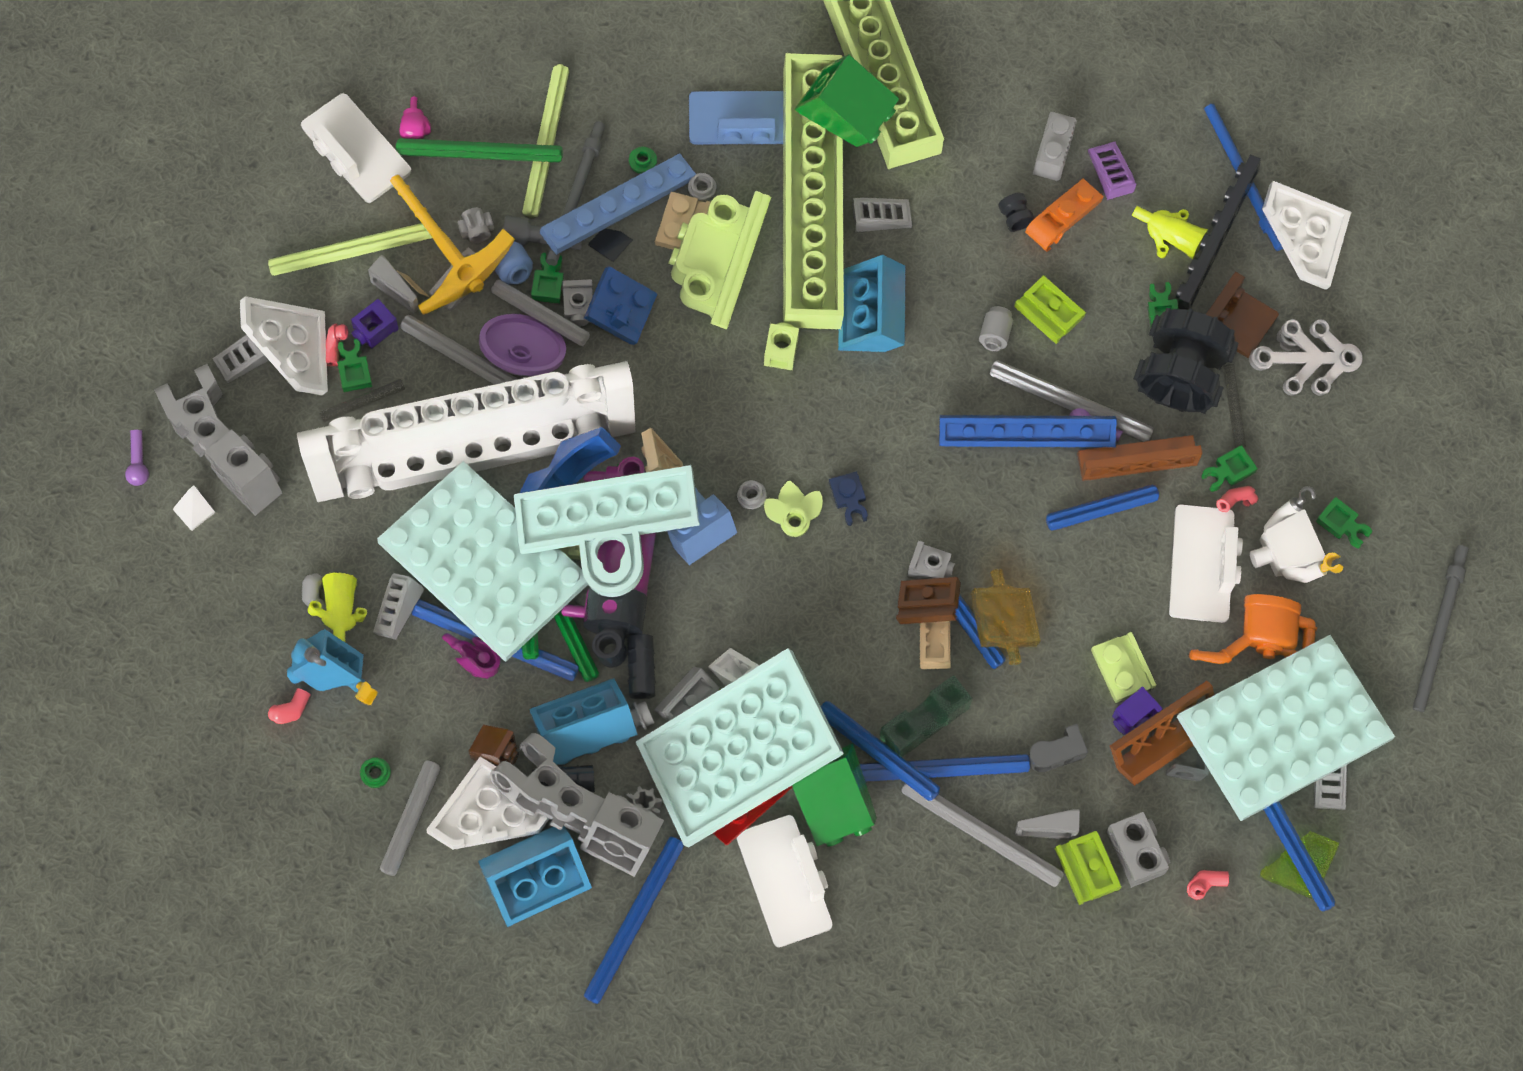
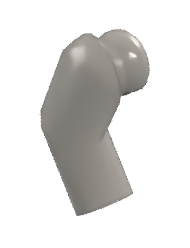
M317 573L307 575L302 581V601L307 606H309L311 601H318L322 604V609L326 611V603L319 597V589L322 588L323 577Z

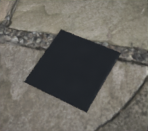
M605 228L598 232L589 242L588 246L614 262L633 239L621 231Z

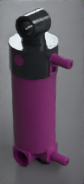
M627 457L620 462L619 466H607L606 472L590 470L583 476V480L585 482L646 473V470L639 458ZM656 533L640 535L644 570L639 583L634 589L621 596L607 597L589 588L587 590L585 606L566 605L561 610L563 616L584 618V627L597 634L592 642V649L600 663L606 667L614 668L620 666L627 657V648L624 644L625 638L643 633L648 599L647 590ZM609 540L600 546L597 558L603 563V568L606 572L614 573L620 568V560L624 555L625 546L618 540ZM610 644L616 645V649L612 653H603L606 646Z

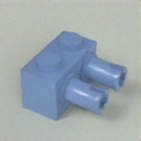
M696 487L700 525L667 531L673 548L688 565H691L737 533L731 513L714 494L705 499Z

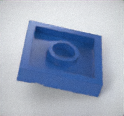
M608 266L602 273L584 319L621 340L635 345L639 340L657 293Z

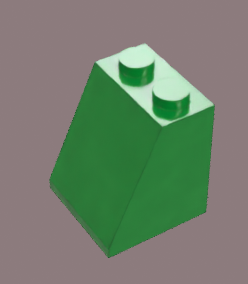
M848 54L822 69L794 110L850 144L860 147L866 143L872 144L881 133L879 130L880 126L894 115L896 110L893 107L899 98Z
M853 743L841 748L844 753L843 755L792 785L817 846L825 843L827 847L834 846L842 842L844 836L852 833L855 836L864 835L872 830L871 826H874L877 816Z

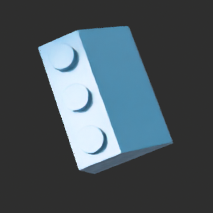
M880 255L843 269L844 317L841 329H839L838 350L886 352L904 346L905 265Z
M614 678L529 709L538 734L556 748L553 759L556 765L569 763L573 758L584 754L596 753L603 747L614 743L626 742L630 737L638 735L628 703Z
M565 826L561 830L551 827L478 861L507 927L592 888L575 844Z

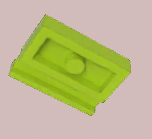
M1044 275L1014 305L1019 312L1055 344L1064 335L1069 333L1086 314L1083 309Z
M1097 831L1055 847L1057 856L1079 905L1121 889V884Z

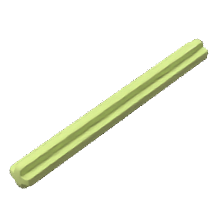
M557 64L552 70L537 145H554L569 76V68L562 64ZM533 161L522 210L524 216L535 218L539 215L550 162Z
M420 223L268 260L270 273L275 276L431 239L432 236L424 225Z

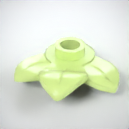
M787 481L780 490L778 499H766L764 509L767 517L779 523L787 535L798 537L805 534L809 529L810 521L820 515L823 500L820 491H814L804 496L794 483ZM792 519H798L801 524L793 527L789 522Z

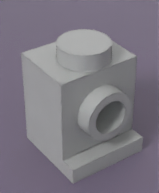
M592 279L563 281L565 319L579 327L587 325L589 321L584 319V316L593 297Z
M918 541L907 576L917 580L951 577L955 563L950 562L952 554L924 545V542ZM928 560L937 562L939 564L936 566H931L928 563Z

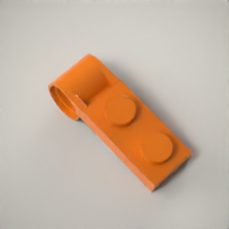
M1083 178L1040 213L1028 225L1025 233L1047 252L1051 249L1049 246L1053 243L1057 244L1068 229L1101 203L1104 196Z

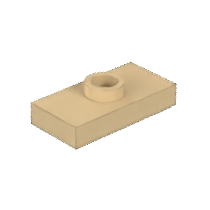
M951 621L920 623L921 669L951 668Z

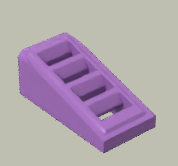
M1116 142L1088 150L1107 200L1134 192L1136 182ZM1112 151L1113 154L1103 158L1098 156V154ZM1113 160L1116 161V163L1112 165H1108L1105 167L1103 165V163L1110 162ZM1116 169H1119V171H1120V172H1117V173H1114V174H1110V175H1108V173H1107V172H1109V171L1116 170ZM1121 177L1123 179V181H1119L1116 183H1112L1111 181Z

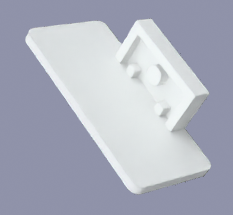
M339 94L301 122L303 131L313 141V145L318 153L330 160L334 171L339 176L343 175L367 203L373 202L394 187L390 182L393 176L400 175L404 180L411 174V167L347 94Z
M1178 505L1176 507L1169 614L1171 617L1225 623L1228 620L1230 593L1235 584L1240 583L1241 566H1236L1237 556H1241L1243 539L1238 538V527H1234L1235 515L1232 510L1222 512L1218 508Z
M787 815L743 831L736 839L774 945L776 947H783L829 931L832 928V920L824 901V889L828 888V884L823 871L817 872L814 860L818 858L813 843H807L804 834L800 835L794 817Z

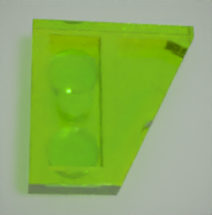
M1310 831L1301 838V841L1323 880H1325L1339 848V843ZM1287 850L1275 862L1261 870L1260 877L1313 899Z

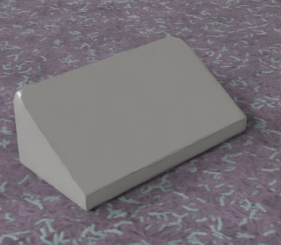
M693 667L654 711L668 722L719 691L720 687L702 668Z

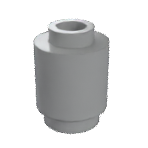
M994 306L985 314L979 341L987 350L999 351L1007 347L1013 325L1010 310Z

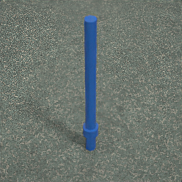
M1209 104L1204 110L1237 172L1243 160L1215 105ZM1253 182L1247 195L1260 219L1258 223L1263 233H1267L1275 250L1280 251L1283 247L1262 210L1264 201Z

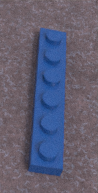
M940 415L939 446L1116 447L1117 418L1116 416Z

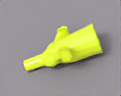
M1136 206L1132 214L1133 217L1147 223L1149 234L1155 240L1157 255L1160 258H1165L1169 251V247L1164 244L1163 239L1187 254L1191 259L1195 258L1205 234L1208 233V229L1187 222L1189 213L1184 209L1177 213H1170L1167 210H1158L1151 213Z
M340 572L329 573L322 578L326 611L322 609V604L318 601H311L307 611L310 615L321 618L324 625L333 630V635L345 642V632L353 629L357 622H363L367 615V610L358 607L354 614H352L354 594L357 586V579L353 575Z

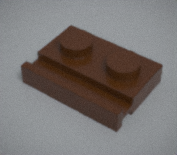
M958 577L901 581L898 600L899 613L896 615L899 624L956 621L957 616L955 613L956 609H958L961 587Z

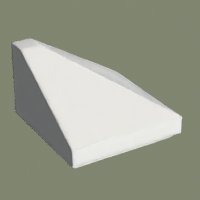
M192 486L173 508L175 513L191 531L215 513L195 486Z

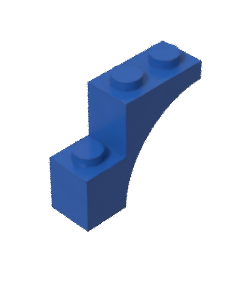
M603 427L561 441L549 467L528 474L520 493L576 484L595 466L617 455L621 445Z

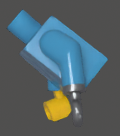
M326 629L321 630L307 640L301 638L297 641L291 653L292 666L287 670V676L292 683L296 684L304 681L318 691L348 686L357 692L355 697L367 705H371L378 694L362 678L364 655Z

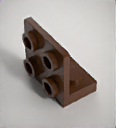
M1235 271L1206 315L1217 317V320L1225 324L1229 329L1235 330V341L1239 343L1236 351L1249 358L1250 353L1258 347L1279 313L1244 292L1245 289L1242 288L1245 277Z

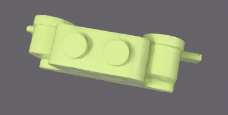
M755 191L750 207L739 204L736 199L729 195L716 196L711 201L707 214L697 213L692 216L689 224L683 222L677 237V239L682 240L679 249L674 247L668 263L673 265L671 276L676 283L682 285L680 298L683 304L710 315L712 318L710 324L724 329L728 328L771 200L769 195Z

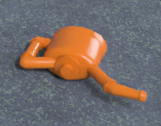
M1264 594L1247 595L1244 599L1243 635L1219 652L1191 650L1189 658L1194 661L1201 660L1215 664L1230 663L1232 658L1248 646L1256 648V652L1263 654L1265 659H1274L1275 655H1282L1286 658L1298 652L1295 648L1298 644L1299 628L1303 630L1302 649L1315 643L1316 622L1311 618L1300 616L1301 605L1294 600Z

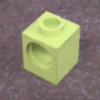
M770 323L764 366L793 370L799 328H795L788 323ZM783 341L788 343L789 346L786 348H779L775 344L777 342Z

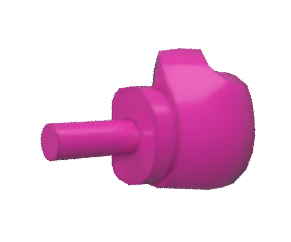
M415 96L410 98V108L404 110L401 119L400 136L404 139H423L431 132V124L428 118L423 115L422 110L417 109L418 98Z

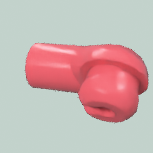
M333 324L328 329L326 339L327 366H338V343L340 340H346L349 335L348 328L344 324Z
M1251 486L1229 489L1217 501V508L1222 512H1228L1236 502L1241 500L1245 506L1249 507L1250 504L1253 505L1258 501V496L1255 494L1256 490Z
M297 688L291 702L270 707L268 711L269 719L277 724L298 720L311 694Z
M1199 871L1188 883V895L1195 900H1200L1204 898L1206 892L1212 886L1228 887V871Z

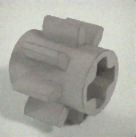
M476 207L462 213L461 217L463 220L458 221V228L462 239L469 237L471 243H481L491 236L490 231L494 230V223L490 212L483 214L482 209Z
M639 786L634 795L627 794L626 799L631 804L643 810L652 811L660 818V810L658 808L662 806V798L655 799L653 788L642 790Z

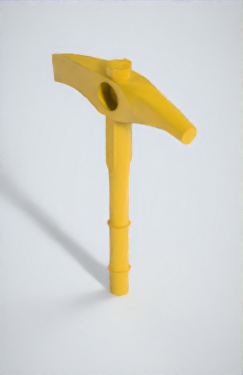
M400 175L393 176L390 182L398 191V195H401L408 204L415 217L424 225L439 249L453 266L435 293L418 305L422 314L425 315L468 295L470 292H480L484 286L483 282L505 257L515 238L502 229L485 248L464 258L451 239L427 212V208L423 207L410 190V186L404 182Z

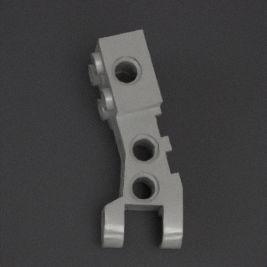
M208 364L194 370L203 388L177 401L168 383L155 388L154 391L175 432L182 439L187 437L194 445L192 447L193 450L200 457L203 455L206 457L218 478L255 516L282 494L278 485L280 478L271 469L273 464L263 453L258 456L253 450L255 449L254 445L244 434L239 437L232 429L229 430L220 421L214 405L223 393Z
M531 733L519 745V749H522L525 756L537 766L528 777L506 761H502L490 772V779L493 785L522 811L534 816L535 812H538L552 820L551 826L559 830L565 826L580 834L578 840L583 842L580 847L581 850L635 877L664 822L663 819L657 817L652 811L643 810L631 804L622 796L608 792L604 799L577 785L553 762L556 748L544 737L536 733ZM540 782H545L549 786H544ZM564 801H565V802H568V803H570L572 806H567V805L564 804L563 802H564Z

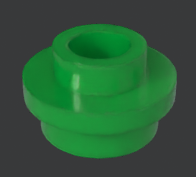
M638 147L630 153L629 165L634 172L642 174L657 165V156L648 147ZM641 156H645L648 158V160L645 162H641L638 160V158Z
M370 758L360 768V777L363 783L371 788L384 786L391 776L390 766L382 758ZM375 768L381 770V775L377 778L370 776V772Z

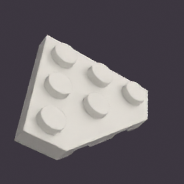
M1273 181L1269 185L1262 210L1299 279L1327 290L1332 283L1351 212Z
M246 296L240 300L242 330L289 384L299 392L324 395L328 392L325 311Z
M480 756L429 825L427 833L454 850L539 834L549 818L538 812H535L534 816L522 811L503 795L490 779V772L496 766Z

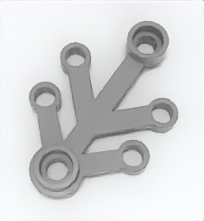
M1291 319L1282 325V334L1287 338H1291L1304 352H1273L1269 347L1260 346L1254 349L1249 356L1250 365L1259 371L1268 369L1272 364H1305L1293 377L1287 379L1283 384L1284 392L1290 396L1301 392L1303 383L1321 364L1333 365L1323 377L1315 379L1311 384L1313 393L1318 396L1328 393L1331 389V384L1342 372H1353L1362 363V353L1359 348L1349 343L1342 344L1329 331L1328 323L1321 319L1310 325V333L1313 337L1320 338L1332 352H1322L1301 331L1300 323L1297 320ZM1288 324L1294 325V334L1288 332ZM1316 324L1322 325L1324 329L1322 334L1316 332ZM1261 352L1267 354V362L1260 360L1259 355ZM1345 353L1352 355L1353 360L1351 363L1345 360ZM1290 381L1296 383V391H1291L1289 389ZM1319 381L1325 384L1324 391L1318 390L1317 383Z

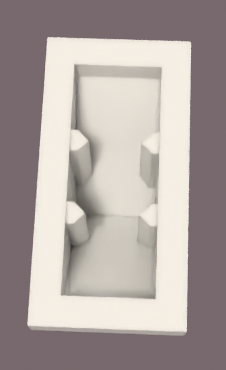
M729 648L711 663L708 668L727 686L759 665Z

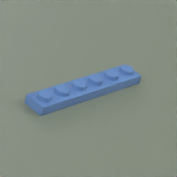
M679 153L544 225L540 229V234L557 255L685 186L696 173Z

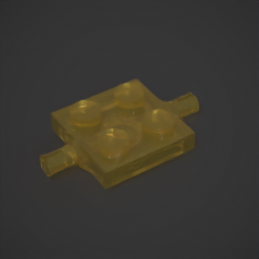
M994 569L990 572L993 586L989 588H974L970 593L981 647H1001L1007 649L1009 664L1018 665L1022 662L1019 647H1037L1041 642L1030 588H1015L1006 585L1003 570Z

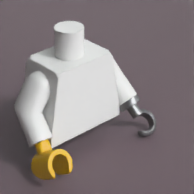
M1303 487L1299 492V498L1293 497L1277 509L1264 525V532L1260 538L1262 548L1250 551V559L1255 568L1270 563L1276 577L1284 576L1286 579L1302 583H1308L1325 576L1329 570L1333 573H1340L1343 570L1341 564L1334 567L1331 566L1332 561L1339 559L1341 556L1333 552L1325 555L1305 509L1302 510L1303 503L1306 502L1304 497L1306 490L1311 492L1312 499L1316 498V492L1312 487Z

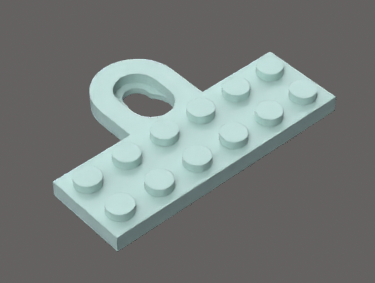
M691 465L514 494L519 551L521 554L579 545L582 573L586 582L596 593L607 597L624 595L634 589L639 583L644 570L640 535L700 525ZM609 540H618L625 546L624 555L620 560V568L614 573L606 572L603 568V563L597 558L600 546Z

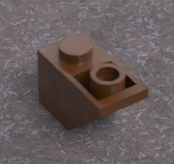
M483 725L469 749L470 758L477 761L481 756L496 767L502 761L514 765L519 756V752L516 751L517 744L514 732L508 729Z

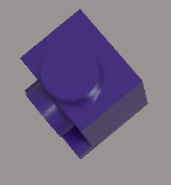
M379 299L375 300L351 319L354 329L351 332L353 337L359 340L361 346L367 343L371 349L390 334L399 330L397 319ZM371 327H376L371 332L368 331Z
M1142 686L1115 709L1112 715L1115 719L1113 723L1120 733L1126 735L1150 719V716L1153 717L1162 711L1163 708Z

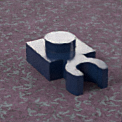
M857 471L829 479V485L837 509L846 507L845 521L847 525H852L851 515L853 513H859L862 516L863 522L867 521V510L859 504L866 501V496Z

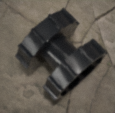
M1166 308L1165 312L1160 316L1155 315L1149 335L1153 337V348H1158L1164 354L1151 352L1150 356L1145 360L1140 359L1133 378L1137 381L1138 392H1143L1157 404L1179 410L1183 413L1185 411L1206 414L1210 408L1217 407L1224 387L1220 386V375L1215 374L1209 368L1221 370V367L1227 362H1233L1239 344L1235 341V330L1229 329L1225 324L1217 320V317L1193 311L1191 308L1188 310H1171Z

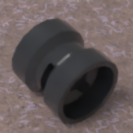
M1023 193L1011 194L1002 199L998 204L1001 213L1007 218L1006 225L1010 232L1027 228L1035 219L1032 211L1027 209L1028 202Z

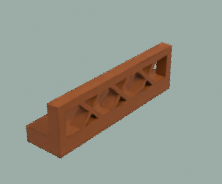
M1193 435L1122 444L1116 445V447L1078 450L1077 456L1082 481L1197 466L1203 453L1201 445L1195 446Z
M1205 681L1110 745L1116 768L1134 786L1194 746L1179 720L1177 719L1172 723L1171 720L1177 713L1196 705L1198 699L1205 695L1206 699L1215 695L1213 686L1208 681ZM1157 728L1154 735L1146 739L1149 732ZM1133 744L1130 751L1122 756L1121 751Z

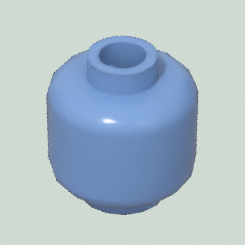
M513 242L505 257L495 268V272L501 281L506 284H520L529 278L533 268V261L520 243Z

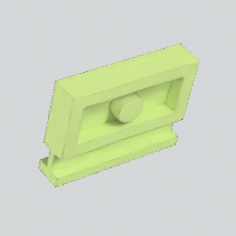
M1132 632L1091 648L1115 703L1128 699L1142 686L1146 691L1156 687L1153 676Z

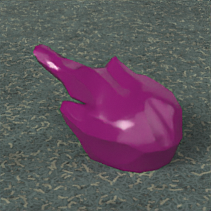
M445 633L442 636V639L451 648L461 654L462 657L456 658V661L466 671L470 672L472 676L488 679L498 673L500 669V656L479 637L472 638L473 643L476 645L474 646L467 641L458 640L449 633Z

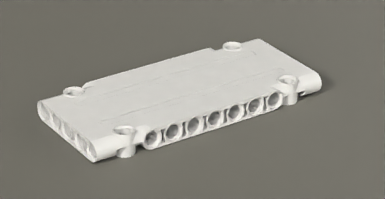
M627 361L601 367L584 364L572 368L569 374L563 375L559 372H550L366 413L362 419L356 420L354 417H340L332 420L329 426L298 432L297 438L317 502L344 497L343 488H347L350 498L360 499L372 495L376 486L384 490H395L444 479L463 461L476 472L553 455L556 453L561 441L600 427L607 430L612 437L635 433L633 382ZM558 432H565L568 434V436L564 439H557L554 437V435ZM530 438H536L539 440V442L533 446L527 445L525 443ZM502 444L510 446V449L505 452L496 450ZM472 451H480L482 453L477 458L468 457V454ZM444 457H450L453 459L452 462L447 465H442L439 463V460ZM420 463L424 465L419 471L410 470L413 464ZM385 470L395 471L390 477L385 478L381 476V473Z

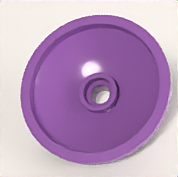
M506 314L492 318L484 324L479 335V346L485 357L499 369L514 375L532 377L550 373L562 364L566 354V344L561 334L527 315Z

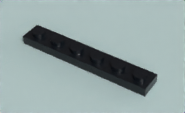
M1250 154L1246 163H1240L1235 178L1238 180L1234 187L1229 186L1223 199V202L1226 204L1222 211L1217 210L1212 220L1211 226H1214L1211 235L1205 234L1199 248L1202 250L1199 259L1193 258L1187 272L1190 274L1187 283L1181 282L1175 298L1179 299L1178 309L1188 310L1192 307L1259 172L1261 158Z

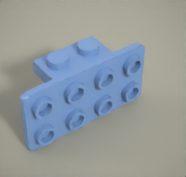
M783 91L691 92L689 94L690 142L694 145L783 144Z

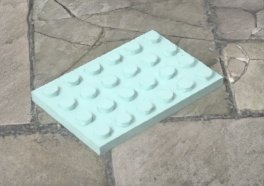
M464 461L377 538L380 546L505 662L588 585L583 576L582 569L559 548L521 554L519 551L515 508Z
M1331 635L1192 706L1177 716L1240 821L1395 738Z
M789 648L636 741L683 845L686 847L694 845L844 754L793 651Z

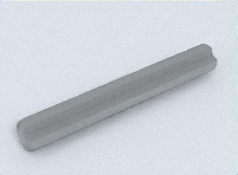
M496 280L492 286L491 292L578 345L584 346L589 339V332L505 282Z
M426 760L416 780L380 866V870L387 875L395 876L439 774L440 767L435 762Z

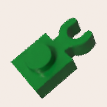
M542 253L540 257L542 270H535L531 298L535 301L560 304L564 273H559L562 268V256L560 255L557 265L553 266L546 262V253Z
M1165 282V292L1163 293L1156 292L1154 283L1150 284L1149 297L1154 301L1148 302L1147 306L1150 328L1155 315L1160 316L1165 312L1166 308L1171 310L1178 309L1177 299L1169 300L1172 289L1169 282Z
M354 339L355 347L351 351L344 349L343 342L338 343L340 356L345 359L337 362L343 392L372 387L366 356L359 357L361 346L358 339Z
M1241 445L1217 458L1215 463L1218 468H1206L1201 478L1205 479L1208 476L1216 478L1217 482L1213 483L1209 488L1211 492H1214L1221 488L1225 480L1233 486L1255 474L1258 468Z
M1337 497L1331 501L1316 520L1319 525L1338 539L1344 534L1347 535L1350 544L1358 549L1363 544V541L1356 534L1362 533L1369 537L1373 532L1368 525L1356 523L1355 520L1359 514Z

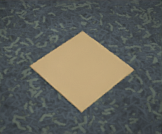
M397 271L418 293L429 297L408 275Z

